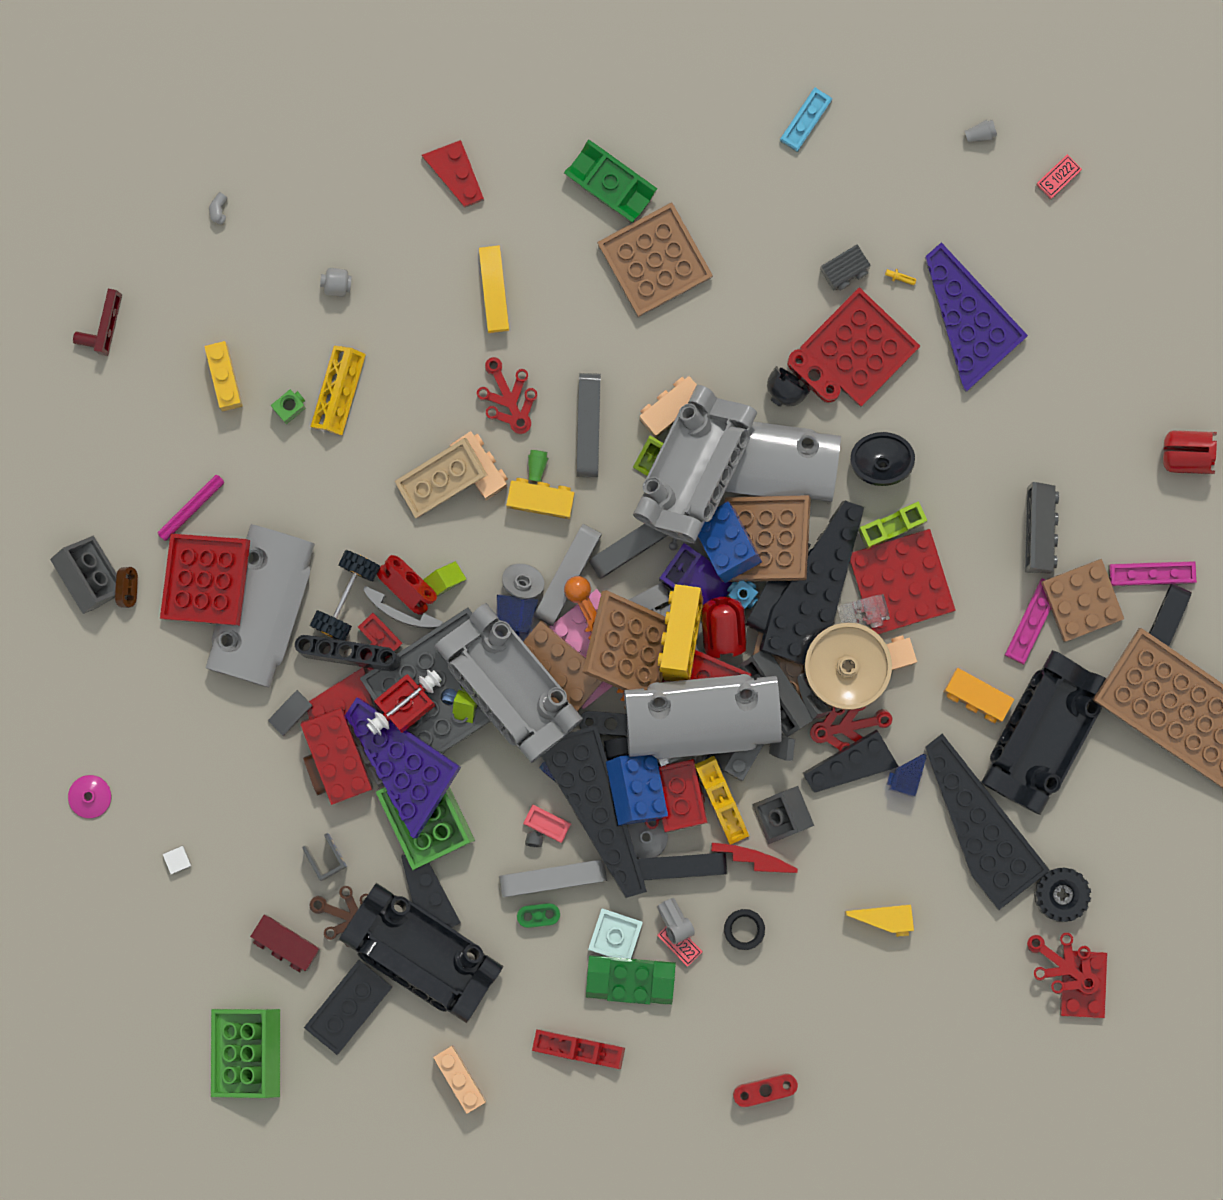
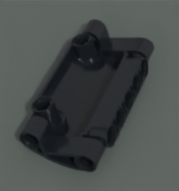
M1052 650L1043 668L1032 676L990 755L992 763L981 783L1018 805L1041 815L1050 798L1049 796L1060 789L1063 780L1101 712L1102 706L1094 702L1093 699L1106 678L1089 672L1061 653Z
M377 882L339 938L341 942L357 951L358 956L363 961L433 1007L443 1012L448 1011L465 1023L471 1018L488 988L496 980L504 967L488 955H485L479 945L453 930L407 898L394 895ZM394 905H399L402 908V912L396 911ZM467 953H472L475 960L469 959Z

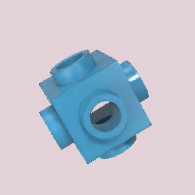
M751 581L733 582L727 589L730 593L727 597L740 601L744 610L746 607L751 609L758 600L755 597L758 593L755 590L757 586ZM745 590L747 597H740L739 592Z

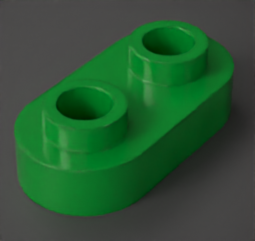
M551 903L524 906L517 913L519 924L526 928L553 925L560 918L559 908ZM548 910H552L554 913L551 919L545 916ZM527 912L532 914L530 921L524 919V914Z

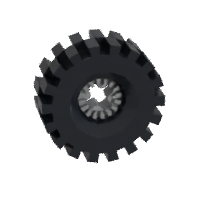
M1055 868L1043 875L1036 884V892H1034L1035 902L1040 908L1039 911L1046 915L1047 918L1057 922L1073 921L1081 917L1084 911H1087L1088 903L1091 902V888L1088 887L1087 879L1085 880L1083 875L1076 872V870ZM1061 888L1064 889L1065 893H1068V897L1064 898L1063 901H1060V897L1056 895L1057 892H1061Z

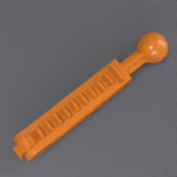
M582 576L571 577L564 585L565 596L569 601L578 603L586 619L587 627L584 629V632H591L592 634L597 612L589 598L591 594L590 583ZM618 688L616 693H622L623 696L620 700L624 701V690Z

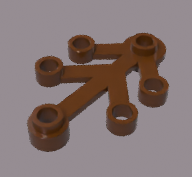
M343 886L339 894L345 899L350 912L327 904L326 899L322 896H316L310 901L309 906L312 912L316 914L326 912L346 920L344 923L335 927H327L324 930V937L328 940H332L342 933L358 910L353 898V890L349 886ZM344 888L350 890V895L347 897L342 894ZM363 894L360 897V904L363 903V897L367 896L368 894ZM316 901H320L322 903V907L320 909H316L314 907V903ZM328 929L334 930L333 937L327 936Z

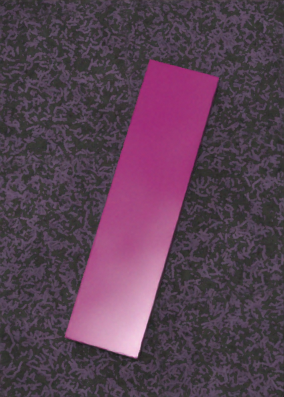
M1196 561L1110 564L1109 579L1112 586L1197 583Z
M1043 578L1040 579L1004 655L1023 665L1051 610L1041 581L1045 580Z

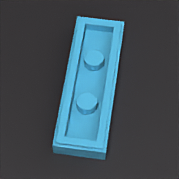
M815 87L780 138V141L798 152L833 98Z

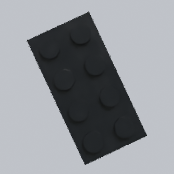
M359 959L304 1028L338 1055L393 986Z

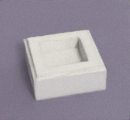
M184 846L163 854L170 874L192 866Z

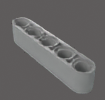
M582 524L539 604L534 617L552 626L554 625L568 600L564 593L565 583L571 577L581 575L602 533Z
M603 860L501 875L499 880L502 897L603 882L607 881Z

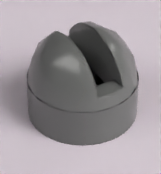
M536 831L529 832L526 836L525 845L542 847L543 836L541 833Z

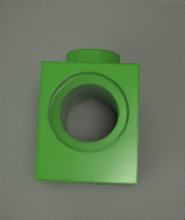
M291 389L271 404L273 410L285 424H288L306 409L303 404L305 399L298 391L293 393ZM292 400L296 403L293 410H286L284 408L287 401Z

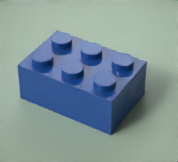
M729 501L717 507L712 519L709 522H704L698 537L718 576L726 583L762 563V560L736 510Z
M627 755L606 761L618 826L650 822L668 816L657 758L653 755L634 757Z

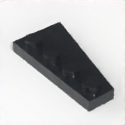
M876 729L803 772V775L815 793L899 766Z
M406 855L401 856L412 903L450 928L460 924L461 922L430 863L412 870Z

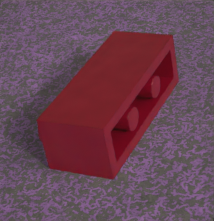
M266 914L263 915L250 936L254 939L253 944L261 949H264L266 946L272 950V956L280 961L285 958L291 962L289 966L298 972H301V970L307 971L321 950Z

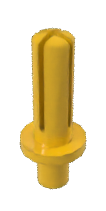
M886 269L885 275L892 277V281L896 279L913 286L915 285L916 278L899 273L898 269H895V271Z

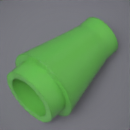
M530 451V455L528 454V480L541 481L549 459L547 457L548 452Z

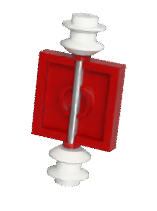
M427 670V676L425 678L419 676V683L421 685H417L406 674L374 700L377 707L384 714L375 712L373 720L367 718L369 723L366 726L374 735L378 733L381 736L380 730L383 728L389 729L388 721H391L403 733L435 707L434 702L424 692L434 693L433 687L435 685L441 687L439 682L442 679L434 670L432 672Z

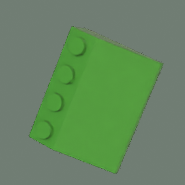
M450 786L417 839L410 836L407 826L401 820L397 808L394 807L387 794V789L384 787L376 791L412 870L475 841Z
M211 1009V1097H280V1009Z

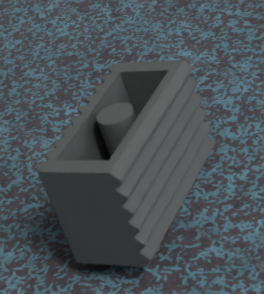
M857 244L823 264L820 270L833 291L837 288L841 291L850 285V280L855 277L859 280L868 274L867 270L870 269L871 265Z

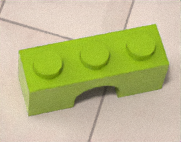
M918 501L892 515L861 526L858 532L865 547L869 549L917 528L928 520Z

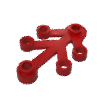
M496 357L489 358L485 363L486 371L494 376L503 396L490 392L486 387H480L477 390V397L483 401L488 400L508 407L512 415L499 412L495 406H489L486 409V416L491 420L497 419L508 423L515 433L524 434L531 428V419L528 415L533 401L537 399V391L534 388H528L525 391L526 400L521 411H519L517 401L524 382L528 380V372L525 369H519L516 372V381L511 392L501 372L502 362ZM496 362L498 364L497 368L491 369L490 363ZM520 372H524L526 374V377L524 379L518 378V374ZM481 390L487 391L486 397L479 395ZM533 391L535 397L530 399L527 397V393ZM494 409L496 411V415L489 416V410ZM520 419L524 420L525 422L524 426L519 427L516 424L517 421Z
M865 706L859 709L848 710L839 724L832 725L837 715H842L845 710L835 711V708L831 707V712L823 722H816L812 725L810 736L815 742H828L840 751L844 746L851 744L840 741L833 734L842 733L856 742L863 738V736L854 730L876 725L881 728H887L891 725L893 718L889 711L881 709L875 713L874 717L853 721L857 713L866 708ZM882 717H888L887 722L881 723ZM819 730L825 731L823 736L817 735Z
M1063 933L1060 937V942L1064 948L1065 960L1048 948L1041 936L1033 935L1028 939L1027 946L1032 953H1041L1059 966L1049 969L1037 967L1034 970L1036 980L1042 981L1045 978L1070 975L1077 981L1063 983L1060 980H1055L1051 985V989L1055 994L1078 989L1087 995L1097 992L1100 982L1098 977L1091 973L1089 959L1091 950L1089 947L1081 946L1078 949V956L1082 960L1083 973L1075 968L1072 950L1073 936L1070 933ZM1064 936H1069L1071 941L1064 943L1062 939ZM1039 940L1040 946L1034 947L1032 942ZM1086 949L1088 955L1083 957L1080 955V951ZM1038 970H1042L1045 974L1043 977L1039 978L1037 977L1036 972ZM1089 979L1093 982V985L1086 987L1084 982ZM1055 984H1061L1062 989L1060 991H1056L1054 989Z

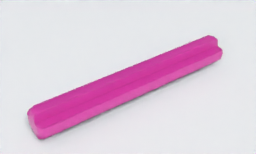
M215 475L158 531V535L164 541H167L170 538V534H174L224 484V480L219 475Z

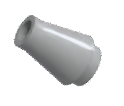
M985 120L965 130L968 143L993 140V137L997 136L993 120Z

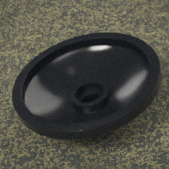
M889 432L872 433L863 437L854 445L850 458L851 467L854 473L868 484L890 486L903 481L910 475L915 465V453L910 443L897 434Z

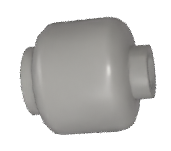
M328 268L326 275L321 274L320 287H324L326 295L344 297L346 292L350 293L352 276L348 275V271L345 269Z

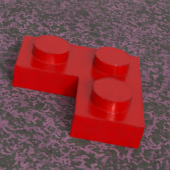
M374 613L358 626L361 632L372 642L370 645L388 647L394 652L403 645ZM372 652L366 653L364 660H369L372 657Z

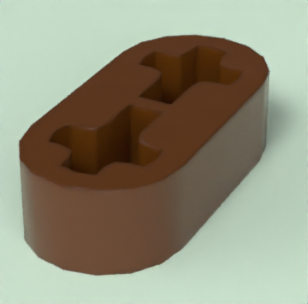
M121 567L117 571L115 602L121 608L133 607L136 603L138 573L133 567Z
M312 754L303 757L317 796L326 793Z

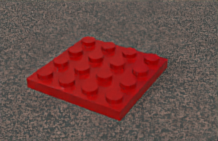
M859 287L812 334L800 349L806 351L840 384V388L855 403L862 407L920 348V345Z
M930 529L881 543L869 549L865 548L852 552L850 564L870 628L877 634L956 611Z
M170 534L160 619L240 626L250 540Z

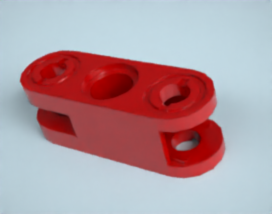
M797 349L791 352L787 363L789 369L822 401L832 403L837 400L841 391L840 384L806 351ZM801 359L802 363L798 364L795 360ZM811 371H816L820 379L812 381L808 374ZM826 389H832L833 393H827Z
M390 555L377 572L378 578L410 610L418 615L426 613L428 610L427 604H433L437 599L435 591L396 555Z
M780 1074L737 1086L734 1089L733 1098L739 1106L749 1107L791 1096L797 1091L798 1083L792 1075ZM785 1081L790 1082V1087L787 1089L783 1088ZM764 1084H768L771 1087V1093L768 1096H762L759 1093L760 1087ZM742 1092L748 1093L746 1099L740 1098Z

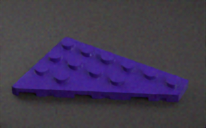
M941 242L925 256V260L962 387L967 392L1026 339L1028 335Z
M356 697L345 716L349 724L352 725L355 735L361 741L369 761L375 767L379 779L382 780L387 789V794L394 807L397 808L401 820L407 826L410 836L417 839L458 774L461 766L408 730L401 733L391 721H388L389 729L383 728L380 730L381 736L378 733L374 735L366 726L369 723L367 718L373 720L375 712H381Z

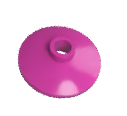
M94 775L78 778L71 785L68 793L71 809L77 815L84 818H96L105 813L110 806L112 797L109 785L102 778ZM88 792L92 794V799L89 801L85 799V794Z

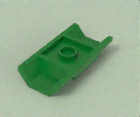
M589 139L572 165L564 172L566 176L579 184L584 190L612 210L618 212L631 223L641 215L658 189Z
M589 955L586 998L638 1004L657 1003L672 1005L676 962Z

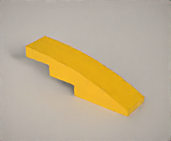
M500 245L480 247L479 255L488 333L509 331Z
M712 756L695 764V768L729 844L731 845L749 837L716 758Z

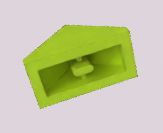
M649 436L633 468L648 476L663 443Z
M454 561L435 570L423 580L435 591L438 597L467 579L457 562Z
M461 686L462 690H458L453 701L452 714H454L455 719L462 721L467 717L468 720L466 722L473 724L477 704Z

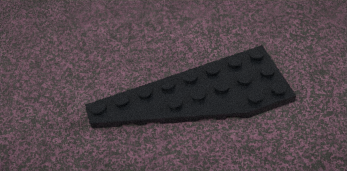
M846 500L841 502L829 520V524L817 538L818 541L808 552L807 579L790 581L788 586L782 591L778 601L770 609L760 651L805 666L806 654L812 641L823 630L833 625L864 507Z

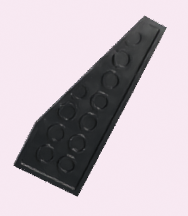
M942 733L925 746L970 874L994 906L1000 910L1050 871V869Z

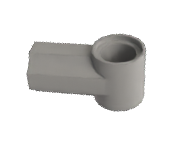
M670 898L657 906L667 926V935L673 944L694 936L695 931L692 923L688 918H684L674 898Z

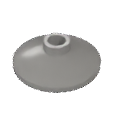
M513 564L505 569L502 575V584L506 591L514 597L533 599L543 591L544 579L541 573L530 565Z
M656 821L648 822L649 826H655ZM661 821L653 830L648 829L645 822L628 825L636 857L641 859L655 858L664 851L668 841V834L665 833ZM644 833H648L651 837L647 842L642 839Z

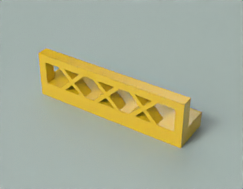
M334 345L310 427L326 430L336 435H343L366 354L350 347ZM340 352H344L342 360L338 363ZM337 373V378L332 383L333 375ZM331 393L330 401L326 403V398ZM325 413L323 424H319L321 416Z

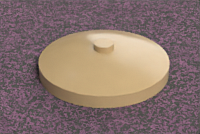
M840 623L826 628L812 641L806 654L805 675L811 690L821 701L837 709L854 710L871 704L885 691L891 678L892 659L886 643L875 631L861 624Z

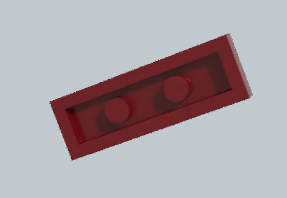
M108 288L97 335L76 331L73 335V344L93 347L94 351L98 354L108 356L122 298L120 292Z

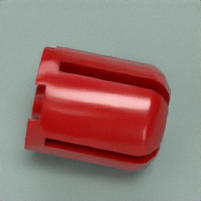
M1170 431L1164 439V451L1166 452L1163 455V464L1166 470L1172 473L1215 474V470H1211V465H1215L1217 441L1212 440L1213 436L1217 435V432Z
M718 597L706 602L701 609L705 653L716 658H720V654L733 653V657L744 653L747 642L744 607L741 602L730 597Z

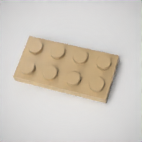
M463 438L400 477L395 483L414 517L419 518L486 477L487 473L467 438Z

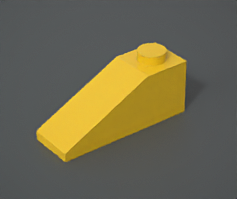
M911 905L845 911V916L887 932L896 933V937L909 936V931H914Z

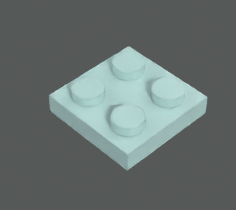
M602 908L588 950L609 957L631 959L643 922Z

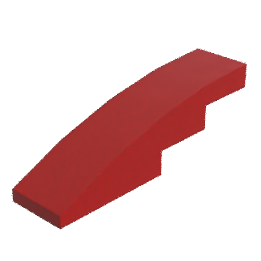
M711 843V852L732 853V861L753 862V871L798 873L796 867L760 851L730 844Z
M536 1029L532 1051L621 1069L625 1048Z

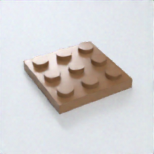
M1102 559L1041 581L1063 642L1124 619Z

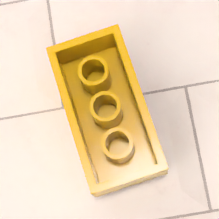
M675 584L674 591H670L669 594L670 612L667 611L665 616L667 632L662 634L661 645H663V653H659L658 666H660L659 672H662L664 680L682 681L690 680L703 596L699 587Z

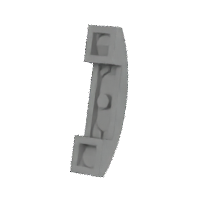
M367 586L363 589L378 609L398 622L424 629H435L443 624L442 621L423 613L419 621L383 604L386 598L384 594Z

